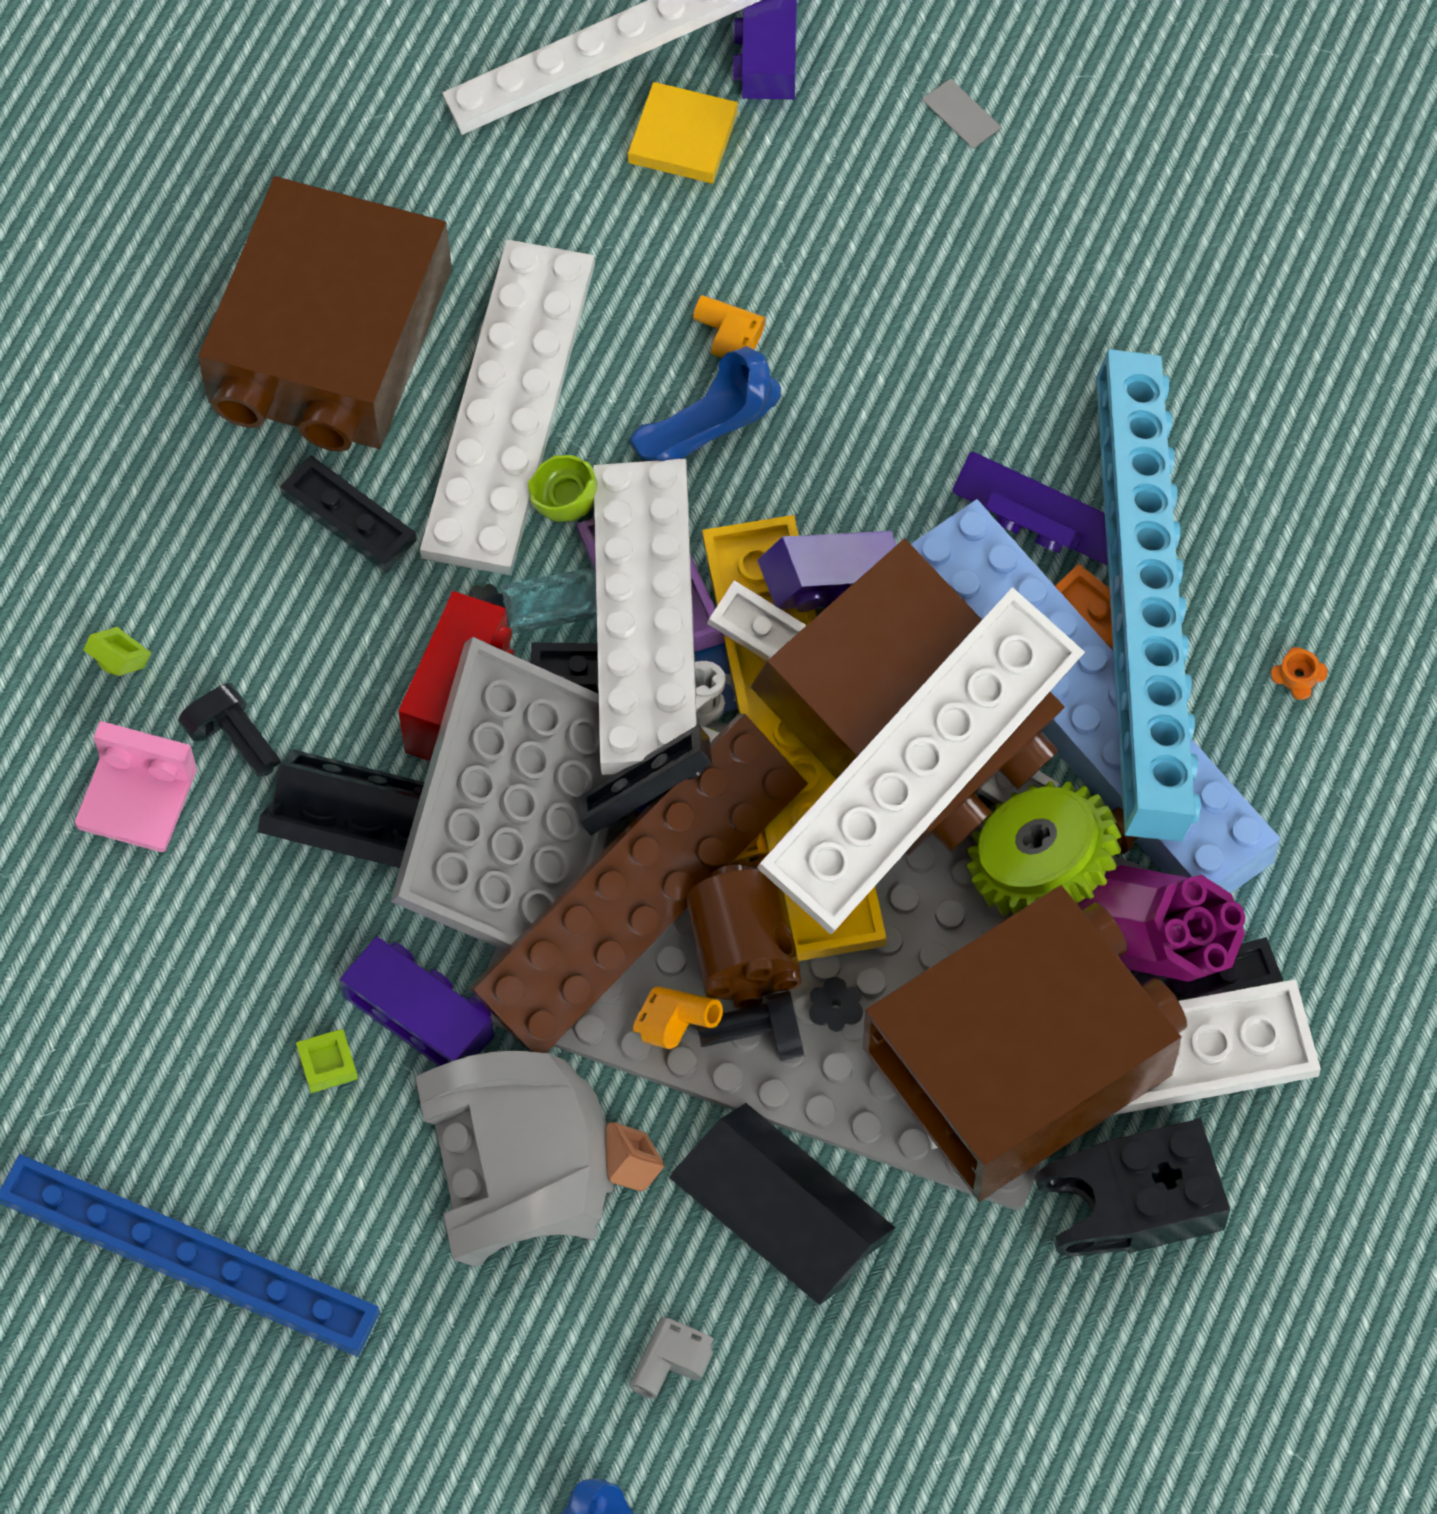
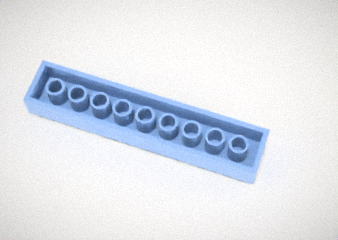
M976 499L911 543V545L982 620L1013 587L1085 651L1080 659L1050 691L1065 708L1043 733L1060 750L1058 752L1059 756L1094 795L1098 794L1102 798L1105 806L1108 805L1110 810H1113L1115 807L1123 809L1113 650ZM1191 740V753L1196 754L1198 758L1197 775L1193 782L1194 794H1199L1201 798V810L1197 823H1191L1182 842L1139 837L1135 842L1162 873L1187 878L1203 875L1226 891L1233 893L1275 862L1281 838L1199 746Z

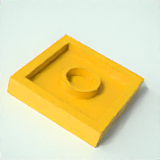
M653 82L628 151V163L714 184L738 115V102Z

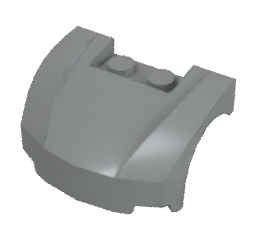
M497 1051L461 1058L415 1076L424 1121L436 1126L453 1210L447 1211L443 1215L453 1260L476 1267L483 1264L488 1256L502 1247L518 1241L549 1235H568L592 1240L598 1235L600 1230L596 1225L601 1220L606 1193L613 1191L614 1183L609 1181L607 1175V1123L597 1095L586 1080L579 1077L566 1060L549 1053Z

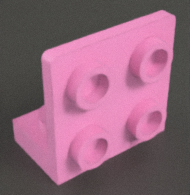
M100 721L93 737L100 759L75 819L76 828L158 852H165L197 772L191 745Z

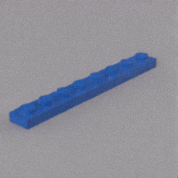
M22 1154L18 1155L0 1188L1 1205L356 1357H359L380 1314L379 1306Z

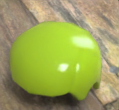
M555 455L539 464L531 479L527 481L530 502L539 514L553 522H573L581 518L594 506V496L598 486L594 469L589 462L573 455Z

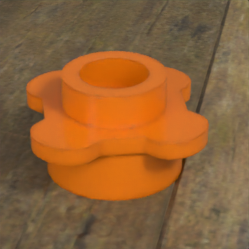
M1300 647L1291 648L1284 657L1282 664L1274 666L1271 670L1272 681L1286 686L1292 691L1293 697L1298 700L1309 698L1312 692L1311 689L1315 684L1325 681L1328 675L1327 667L1323 663H1319L1318 658L1312 652ZM1299 670L1302 671L1304 675L1299 677L1296 676L1295 672Z

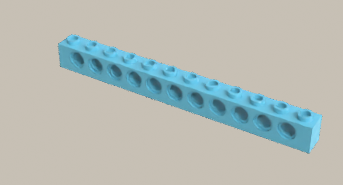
M1108 349L1097 374L1096 384L1125 836L1182 842L1191 823L1196 824L1199 819L1201 798L1199 794H1194L1193 782L1197 775L1198 758L1196 754L1191 753L1190 746L1194 735L1195 718L1193 714L1188 713L1187 706L1191 695L1192 678L1190 674H1185L1184 665L1189 651V639L1187 635H1182L1186 600L1185 597L1179 596V585L1183 575V561L1176 557V548L1180 538L1179 521H1174L1173 517L1178 491L1177 485L1171 484L1170 476L1174 466L1175 451L1173 447H1168V437L1172 426L1171 411H1166L1165 401L1169 392L1168 375H1163L1162 356Z

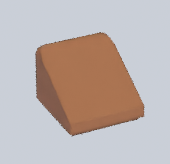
M610 1122L606 1126V1160L609 1181L637 1191L646 1190L665 1167L646 1132L615 1122Z

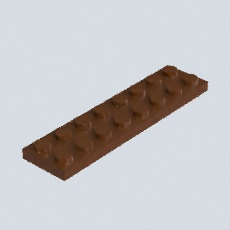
M739 713L710 742L712 764L708 765L702 774L691 780H683L649 804L468 988L528 1052L547 1053L688 908L686 895L692 887L710 878L717 869L730 865L808 784L746 714Z

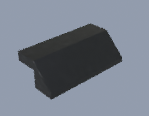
M293 749L280 763L275 797L260 814L257 832L400 868L424 782Z
M747 1103L720 1118L673 1170L669 1177L819 1305L845 1288L861 1260L885 1244L896 1228Z

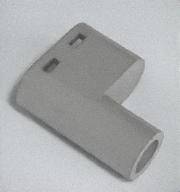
M661 1317L631 1379L629 1388L643 1397L656 1399L669 1370L689 1379L700 1381L713 1355L712 1342L714 1338L675 1320Z

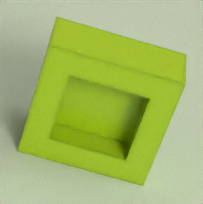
M118 627L90 634L83 649L97 660V664L101 669L117 676L144 669L152 654Z
M344 1029L296 1042L310 1093L358 1079Z

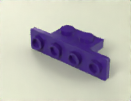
M976 452L969 453L953 487L954 494L971 502L977 499L985 509L996 514L994 519L1001 527L1018 534L1021 526L1038 533L1034 542L1060 554L1062 547L1065 546L1108 566L1104 512Z

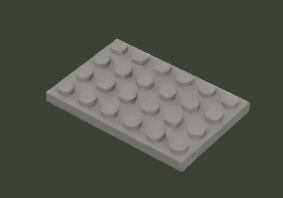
M474 637L466 641L390 902L506 951L603 851L608 828H603L590 836L579 821L578 796L615 775H602L599 694Z

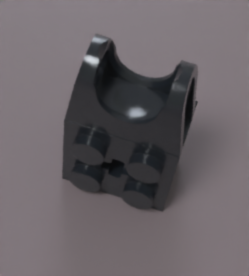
M1201 1118L1102 1142L1054 1161L1043 1167L1034 1176L1038 1190L1079 1195L1091 1208L1092 1213L1088 1218L1076 1223L1070 1229L1056 1236L1054 1243L1056 1251L1063 1256H1083L1128 1251L1130 1254L1224 1231L1230 1213L1227 1197ZM1159 1182L1168 1183L1173 1186V1189L1167 1190L1164 1183Z

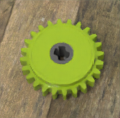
M1049 781L1045 787L1036 788L1033 784L1029 786L1028 791L1020 794L1014 792L1011 794V799L1005 803H997L995 805V812L983 822L984 827L982 831H975L972 835L977 845L968 848V854L972 862L968 863L967 867L973 876L972 882L980 896H983L989 907L995 905L999 913L1005 916L1010 911L1016 914L1060 885L1065 888L1076 904L1084 898L1091 900L1094 897L1092 891L1098 885H1106L1107 880L1104 876L1106 870H1115L1117 867L1112 856L1121 853V848L1117 842V839L1121 837V833L1115 824L1116 820L1108 805L1105 806L1098 794L1092 796L1085 786H1082L1076 792L1071 782H1066L1062 788L1054 785L1053 781Z

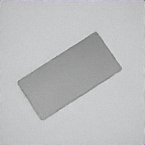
M952 79L947 80L923 98V101L972 148H975L1001 129V126Z

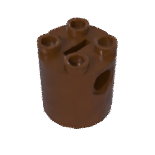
M741 864L724 866L714 871L710 878L692 887L686 898L707 997L733 1000L735 1008L743 1009L761 1004L763 1001L762 996L776 991L792 990L802 984L784 892L758 868Z

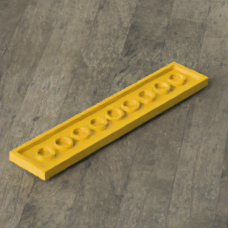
M794 515L702 530V540L716 607L734 580L774 605L757 560L782 536H799ZM797 608L781 609L805 625H808L816 617L815 609L808 612H798ZM724 635V646L738 713L746 714L808 783L764 829L768 852L770 853L837 779L750 688L767 661ZM875 886L832 934L827 932L784 893L798 961L886 946L887 938Z

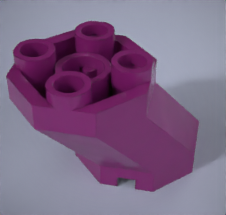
M1120 865L1115 870H1106L1104 876L1107 883L1105 886L1098 885L1092 891L1094 897L1091 900L1084 898L1077 903L1081 910H1084L1093 903H1098L1110 913L1126 940L1127 952L1119 958L1129 970L1183 981L1195 980L1232 968L1245 935L1243 929L1245 914L1242 906L1234 901L1230 892L1203 875L1187 878Z

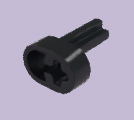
M232 683L218 686L195 700L182 711L178 721L193 741L204 740L222 729L258 777L263 774L265 776L271 774L274 771L273 768L281 763L280 758L244 712L247 703Z
M785 991L767 995L766 1004L725 1012L722 1014L719 1024L714 1028L697 1025L701 1047L774 1032L780 1061L805 1056L791 992Z

